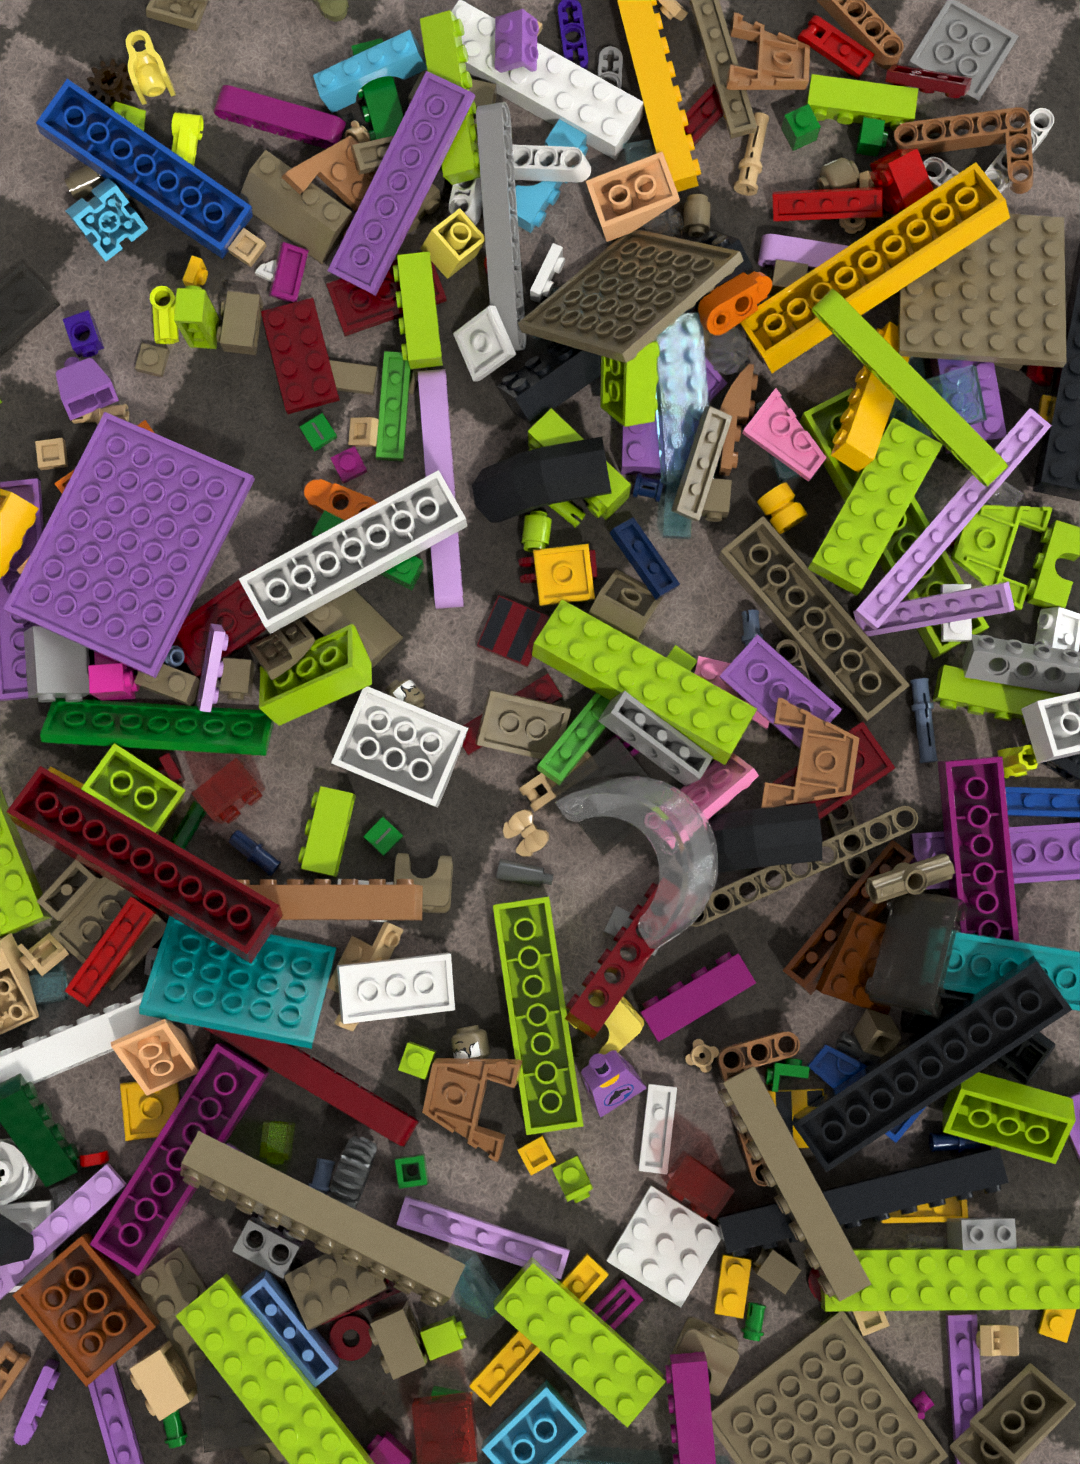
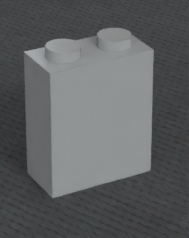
M33 626L24 631L28 698H38V702L56 701L55 698H65V702H80L82 697L90 694L89 648L40 626Z

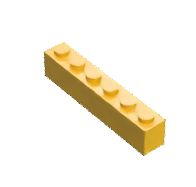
M888 322L882 329L877 328L876 331L898 352V326ZM902 356L907 362L909 361L910 357ZM863 365V368L855 378L857 385L848 397L847 401L850 404L841 416L840 422L842 426L833 438L832 442L835 445L831 453L832 457L858 473L874 460L896 398L865 365Z

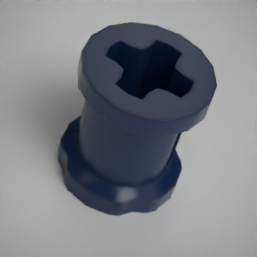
M637 473L632 497L637 498L639 495L653 498L655 502H659L664 478L660 477L657 480L643 477L642 473ZM642 485L654 487L655 490L642 488Z

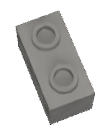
M258 1215L257 1218L252 1216L247 1221L232 1252L284 1278L303 1243L290 1236L288 1229H283L281 1232L263 1222V1216ZM257 1230L262 1233L263 1243L261 1245L252 1243L250 1240L251 1231ZM277 1244H283L288 1248L289 1256L287 1258H280L276 1255L275 1247Z
M947 1218V1248L958 1250L1017 1249L1015 1218Z

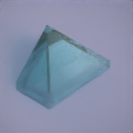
M475 1254L463 1263L465 1267L455 1287V1302L457 1305L488 1320L497 1313L494 1309L493 1301L501 1292Z

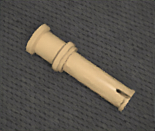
M761 112L754 113L757 132L749 134L745 156L741 159L738 166L740 170L739 178L734 185V190L737 193L746 196H752L757 193V178L763 167L760 157L769 116Z

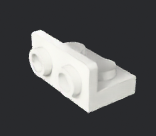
M1061 607L1041 609L1037 621L1038 626L1034 645L1043 644L1051 648L1072 649L1078 652L1080 645V614Z

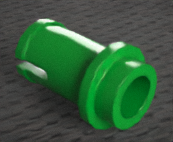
M748 1302L745 1327L741 1328V1331L744 1332L743 1338L760 1341L761 1336H764L762 1325L766 1305Z
M179 1409L163 1419L167 1436L164 1441L170 1449L186 1444L185 1438L188 1437L187 1433L183 1431Z

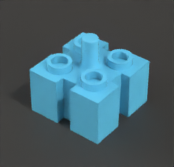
M109 178L91 190L95 197L90 201L86 202L81 198L65 210L75 225L87 235L85 238L105 262L123 249L119 243L126 237L132 242L148 230V227L137 212L128 205L129 201Z

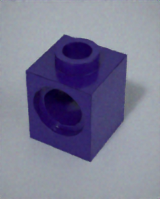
M89 310L63 319L72 349L78 357H92L98 353V350L104 349L95 319ZM83 333H90V336L86 340H79L80 336Z

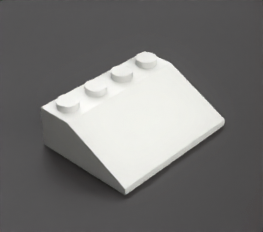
M367 686L361 691L331 763L438 808L449 783L468 728Z

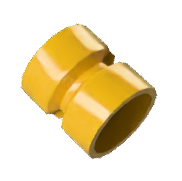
M787 482L773 488L757 501L764 514L772 516L770 523L778 534L786 532L808 516L800 502L793 501L795 494Z

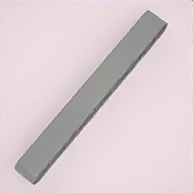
M500 102L481 105L476 109L490 306H496L514 350L519 351L526 348V333L521 332L518 326V322L525 317L511 117L507 103Z

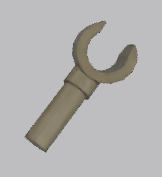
M427 367L412 369L409 394L413 395L418 381V371H426Z

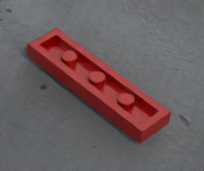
M883 187L778 191L772 194L773 221L883 217Z
M131 896L64 991L86 1007H90L156 912Z

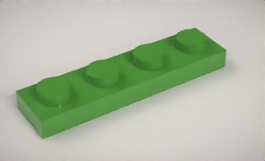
M384 351L376 447L377 460L404 462L411 369L409 361H403L402 352Z
M596 693L538 764L537 770L560 786L606 728L598 720L610 700Z

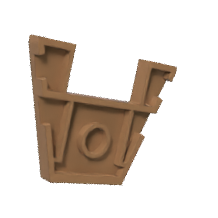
M734 12L731 21L730 37L757 42L756 69L753 70L730 64L727 73L726 89L806 90L809 82L810 46L780 32L777 36L764 30L765 25L755 22L754 25L743 21V15Z
M349 136L288 170L281 178L297 193L301 194L313 179L318 176L346 204L357 212L377 171L359 175L351 150L352 145L358 144V142Z
M778 698L773 724L803 729L794 787L765 782L760 808L780 807L851 795L859 738L812 715L802 708H798L783 698Z
M436 1058L432 1063L422 1113L450 1132L456 1131L468 1139L467 1143L475 1149L480 1147L489 1154L488 1157L498 1162L506 1135L478 1126L487 1080L515 1088L518 1083L522 1060Z

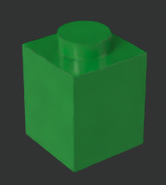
M809 104L785 114L781 130L792 151L816 141L821 128Z

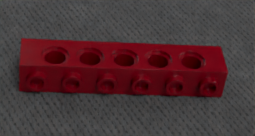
M664 877L658 885L654 882L644 894V897L648 899L642 907L637 904L628 917L632 920L628 929L624 926L621 927L613 939L617 942L614 949L610 951L607 948L597 961L602 965L596 974L590 971L581 984L586 989L581 996L575 993L565 1007L569 1010L565 1019L592 1039L602 1028L691 898L690 895ZM651 907H659L663 912V916L653 914ZM636 929H644L648 934V938L639 937L636 934ZM626 950L630 952L633 960H624L620 955V951ZM604 973L614 974L617 978V983L607 982ZM588 996H597L601 1000V1006L591 1005Z

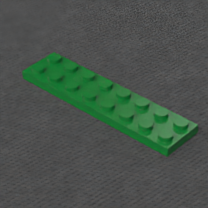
M55 698L56 701H53L40 732L41 742L112 747L115 743L119 747L266 756L274 721L262 710L212 707L211 712H203L199 710L198 706L84 699L80 702H65V698Z

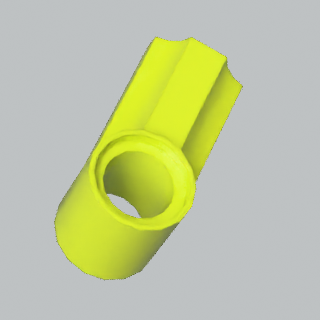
M175 112L172 118L173 143L171 151L193 166L195 165L198 140L202 139L200 131H203L204 128L202 115Z
M158 286L150 293L155 343L164 345L179 342V329L174 321L176 297L170 288ZM162 298H170V302L166 306L158 305Z
M1032 745L997 751L998 756L1003 757L1004 778L1025 776L1027 771L1037 769L1038 764Z

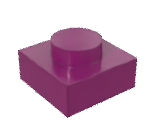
M355 446L330 458L343 484L368 472Z

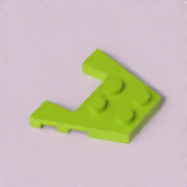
M983 505L957 535L950 559L984 586L1009 581L1015 610H1022L1029 586L1004 577L1006 564L1018 525L1040 533L1045 532L1053 508Z

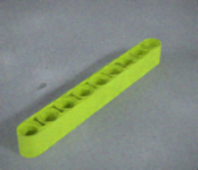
M831 289L811 309L815 316L984 486L988 487L1008 468L1003 458L836 290Z

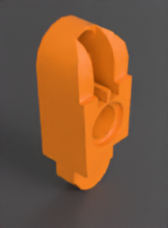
M754 271L749 275L743 272L710 291L711 293L699 302L700 324L713 335H722L759 310L757 304L766 299L771 291V279L762 272Z
M322 479L310 481L304 489V496L309 506L322 514L325 510L345 521L377 504L374 499ZM347 500L348 506L345 509L338 510L335 508L337 501Z

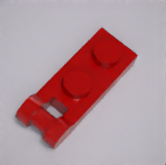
M814 15L808 22V28L802 30L798 35V41L809 45L813 50L856 79H859L873 60L875 54L821 17ZM816 33L823 34L821 39L816 36Z

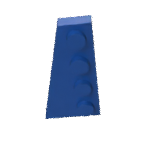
M826 1044L807 1065L810 1067L809 1069L832 1089L867 1067V1065ZM925 1108L885 1133V1135L897 1143Z

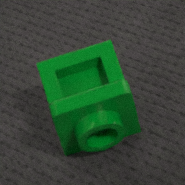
M786 1058L785 1063L772 1062V1068L767 1067L765 1084L770 1085V1091L778 1092L780 1075L808 1079L810 1067L802 1065L803 1060Z

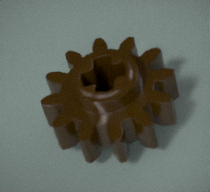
M112 59L110 66H106L104 61H100V70L94 67L91 68L95 77L87 78L91 86L88 89L90 95L102 103L106 102L109 108L114 102L123 104L122 99L124 98L129 101L132 100L129 91H135L125 63H121L118 67L115 60Z

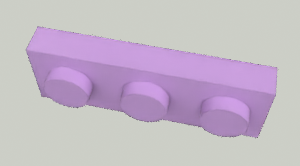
M210 623L196 700L199 710L203 712H211L212 704H216L218 701L219 689L216 687L217 677H222L224 667L223 661H220L221 654L228 647V634H225L226 632L222 625Z

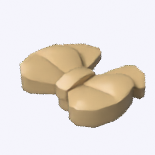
M530 810L518 811L511 817L509 822L504 823L503 833L505 838L509 839L520 833L524 837L516 849V853L521 856H532L534 852L542 849L549 840V833L546 830L537 829L536 825L533 824V813Z

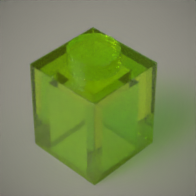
M272 1120L264 1121L259 1157L267 1158V1163L284 1164V1160L292 1158L295 1123Z

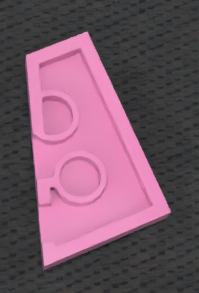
M775 388L745 427L742 434L809 482L827 457L808 431L804 430L796 419L795 413L791 408H788L781 398L782 395Z

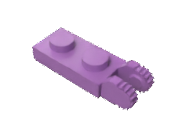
M51 1358L44 1365L15 1430L13 1441L18 1445H26L31 1440L38 1426L35 1417L41 1418L48 1403L44 1396L48 1388L54 1389L61 1374L56 1371L60 1362Z

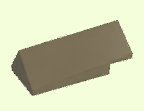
M1029 1363L970 1420V1427L950 1445V1449L961 1464H1020L1076 1406V1402L1035 1366Z

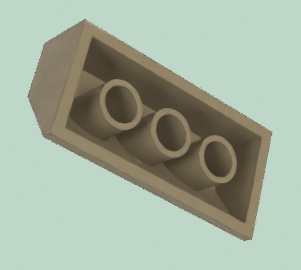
M265 150L249 170L239 198L252 206L255 217L297 247L309 250L308 255L320 264H323L344 238L343 234L353 220L352 211L313 183H310L301 194L297 193L281 178L284 173L292 168Z
M354 589L303 616L323 637L353 624L369 656L372 668L403 639Z

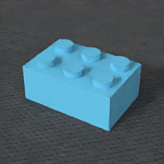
M546 1380L483 1440L481 1450L494 1464H554L587 1432L586 1423Z

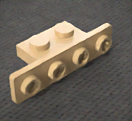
M385 921L373 946L352 936L338 965L390 959L395 947L399 944L403 929ZM336 967L328 983V988L339 993ZM340 1012L335 1020L337 1026L350 1031H354L359 1023H341Z

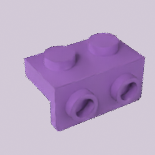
M524 9L495 18V69L500 73L520 67H525L530 72L537 70V59L539 56L537 34L539 26L537 19Z

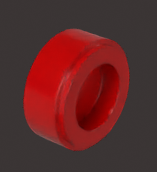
M108 1150L80 1155V1166L89 1167L107 1163L109 1161Z

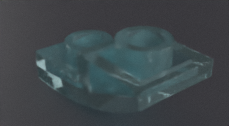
M66 971L50 972L43 976L40 974L29 976L36 1004L46 1005L68 1000V993L64 991L67 988Z

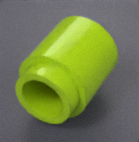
M531 511L530 515L524 517L522 543L524 544L525 551L533 553V550L546 549L549 546L552 519L547 517V513Z

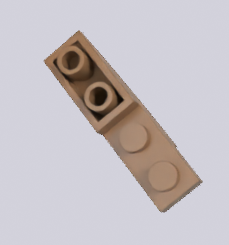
M748 364L738 375L727 392L720 411L733 417L721 451L718 475L729 476L732 468H737L738 452H734V443L740 441L741 426L737 424L746 425L748 417H753L755 400H750L751 390L756 391L758 374H753L754 364Z

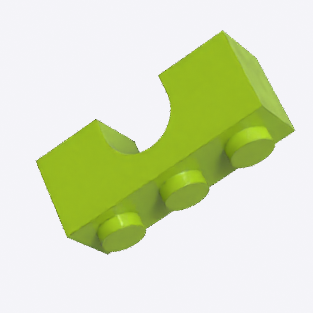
M1056 520L1042 533L1041 542L1044 543L1042 553H1037L1033 563V568L1037 569L1034 579L1030 578L1027 584L1029 586L1027 590L1029 595L1027 603L1045 609L1054 607L1065 609L1073 584L1072 581L1063 579L1057 574L1055 569L1056 560L1064 558L1075 561L1080 557V527Z

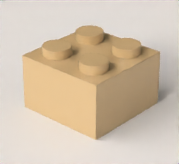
M169 1340L143 1356L129 1369L132 1373L130 1374V1379L137 1390H142L147 1399L145 1400V1405L152 1416L156 1415L159 1421L189 1403L200 1391L198 1384Z

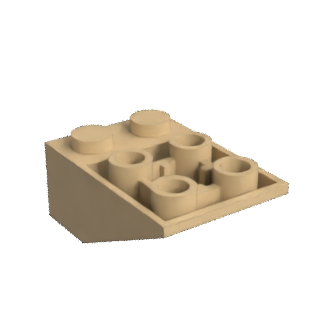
M12 933L0 938V1035L39 1017L27 968L19 960L23 955L17 948L18 945Z

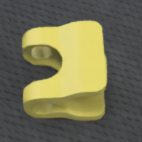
M142 30L131 32L126 38V47L129 54L128 72L141 104H147L145 95L155 97L164 93L166 88H168L171 97L175 96L173 84L160 55L154 49L148 33ZM138 40L146 42V49L142 52H137L133 48L134 43Z
M594 995L589 999L591 1005L601 1006V1000ZM624 996L604 1023L609 1030V1039L602 1046L599 1053L605 1055L611 1050L619 1052L641 1032L644 1026L643 1017Z

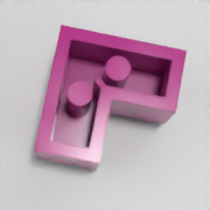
M94 651L95 665H88L89 693L101 701L135 699V691H139L140 687L134 683L137 676L134 675V669Z

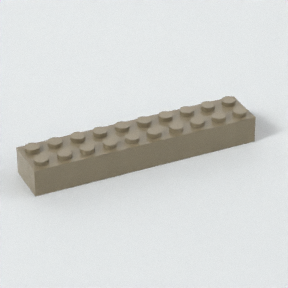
M198 1131L181 1162L180 1175L184 1177L183 1181L195 1188H199L201 1185L211 1190L209 1194L220 1201H225L227 1198L237 1203L235 1207L249 1215L255 1212L263 1216L262 1221L275 1228L281 1225L289 1229L288 1234L300 1241H304L307 1238L315 1242V1248L326 1254L334 1252L342 1256L341 1261L355 1268L360 1265L368 1269V1274L371 1277L380 1281L386 1278L395 1283L394 1287L397 1290L406 1294H410L412 1291L422 1296L420 1300L431 1307L436 1308L437 1304L443 1306L451 1298L465 1267V1264Z

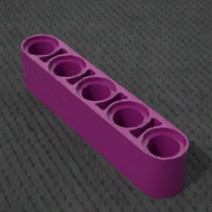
M229 85L221 87L214 108V114L221 119L226 120L228 118L227 121L248 127L253 125L255 129L273 134L278 132L280 136L300 142L303 139L304 143L325 149L341 141L346 126L345 121L337 116Z

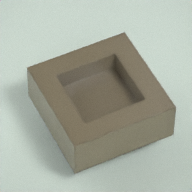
M142 343L135 370L163 378L170 353L169 350Z

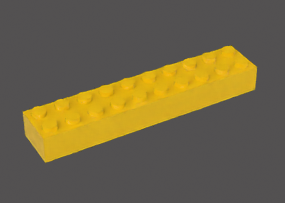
M975 162L758 306L759 310L740 322V325L770 372L774 373L833 334L811 310L831 289L836 290L860 315H863L1010 219L1006 199Z

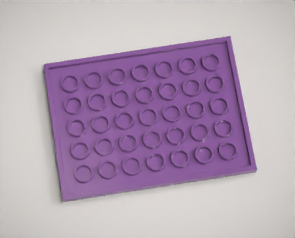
M104 412L3 609L156 679L255 478L246 472Z

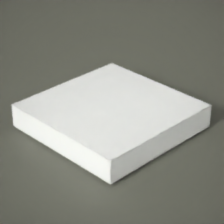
M488 306L453 333L473 381L482 380L516 355L496 306Z

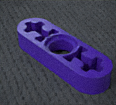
M562 0L558 5V21L563 57L573 62V51L578 50L580 67L587 70L588 52L581 4L578 0ZM568 7H571L572 11H574L573 23H568V14L566 12ZM573 31L577 32L581 38L579 41L572 43L567 41L565 36Z

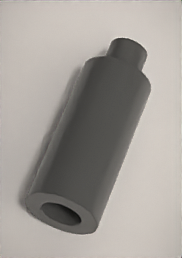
M500 858L496 878L540 888L541 883L552 885L554 874L545 873L543 867Z

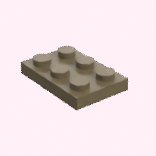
M489 689L475 743L479 746L543 759L566 731L571 709L561 705Z
M331 1252V1254L325 1253L284 1275L307 1330H312L387 1290L388 1286L385 1280L380 1281L371 1277L368 1274V1269L360 1265L355 1268L341 1261L342 1256Z

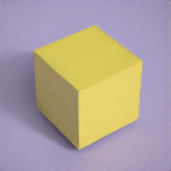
M459 208L431 230L420 249L423 252L430 251L431 261L448 279L476 257L485 243V236Z

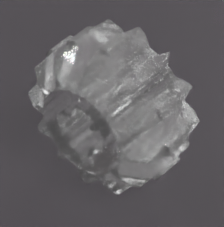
M733 327L728 332L722 335H714L709 339L711 347L707 351L710 352L711 357L708 361L714 363V370L720 371L721 374L730 375L743 371L745 366L750 363L748 355L752 353L749 350L751 341L746 340V332L739 331L738 328Z

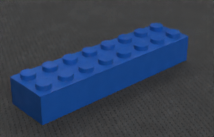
M66 79L36 122L40 134L105 179L109 178L118 188L222 259L227 254L228 247L253 216L251 205L69 79Z

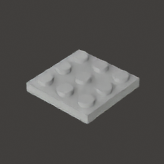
M947 0L910 59L908 67L972 78L970 90L965 96L961 97L977 106L1019 36L957 0Z

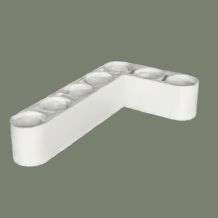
M1046 108L1036 109L1030 115L1032 154L1046 138L1054 124V116ZM1034 123H1040L1043 128L1037 127ZM1006 146L984 172L1000 193L1009 184L1008 169L1002 165L1003 162L1007 163ZM1018 147L1013 150V153L1022 154L1026 149ZM930 157L924 161L926 171H932L937 175V177L929 176L934 190L959 174L957 170L938 157Z
M513 145L515 180L578 183L583 182L590 176V163L579 148ZM481 178L454 184L449 201V211L451 214L459 208L462 211L466 210L464 213L474 225L479 222L483 208Z

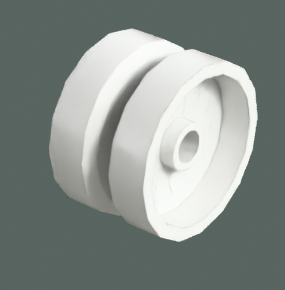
M12 1138L0 1139V1205H6L26 1196L35 1186L38 1175ZM1 1169H4L5 1175L2 1174Z

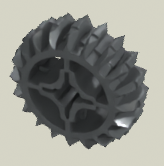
M353 1136L349 1139L333 1177L328 1193L329 1197L353 1209L357 1208L377 1152L376 1143L370 1142L369 1139Z

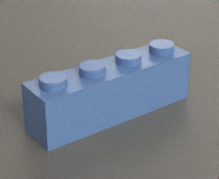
M264 1270L244 1287L241 1298L314 1387L318 1386L338 1369L339 1357L316 1328L307 1330L297 1305L268 1270Z

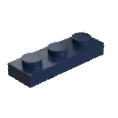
M634 517L611 530L609 534L655 600L675 590L680 585Z

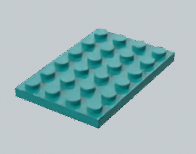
M169 915L139 1007V1014L312 1049L336 955V947L270 934L252 963H249Z

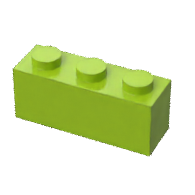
M193 285L177 288L174 321L190 348L216 349L219 317L206 291L202 290L201 287Z
M320 786L319 792H314L311 808H314L315 811L313 819H308L305 828V835L308 836L306 847H301L298 863H302L301 869L337 877L356 798L355 794Z

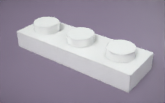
M648 1083L639 1171L659 1174L668 1173L677 1087Z

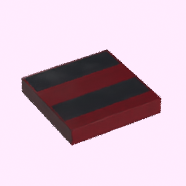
M499 595L477 647L528 668L533 657L534 642L548 622L549 616Z

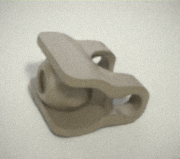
M398 853L395 861L393 885H396V879H414V885L423 886L422 912L447 913L451 907L452 857L440 856L437 870L433 876L421 879L414 876L411 872L409 854Z
M692 1316L685 1321L671 1354L705 1352L707 1366L711 1371L709 1376L710 1394L718 1397L739 1361V1341L735 1336ZM670 1357L668 1359L667 1365H670Z

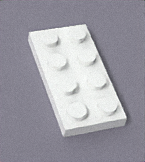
M448 952L337 965L341 1023L343 1024L455 1010L451 954Z

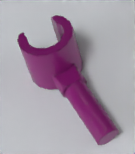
M924 1391L911 1400L918 1410L919 1419H924L925 1412L934 1406Z

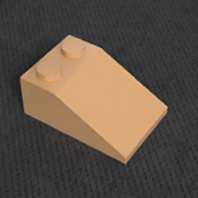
M663 152L586 181L606 242L634 232L680 201Z
M166 1019L110 1042L115 1053L146 1095H150L199 1072L193 1045L181 1029Z

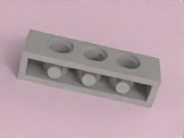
M972 634V640L968 642L962 659L965 678L1066 695L1076 693L1080 685V652L1072 649L1063 650L1051 648L1043 644L1033 645L1022 643L1018 640H1004L989 635L980 636Z
M626 691L610 700L598 720L685 786L700 780L713 759L711 755Z

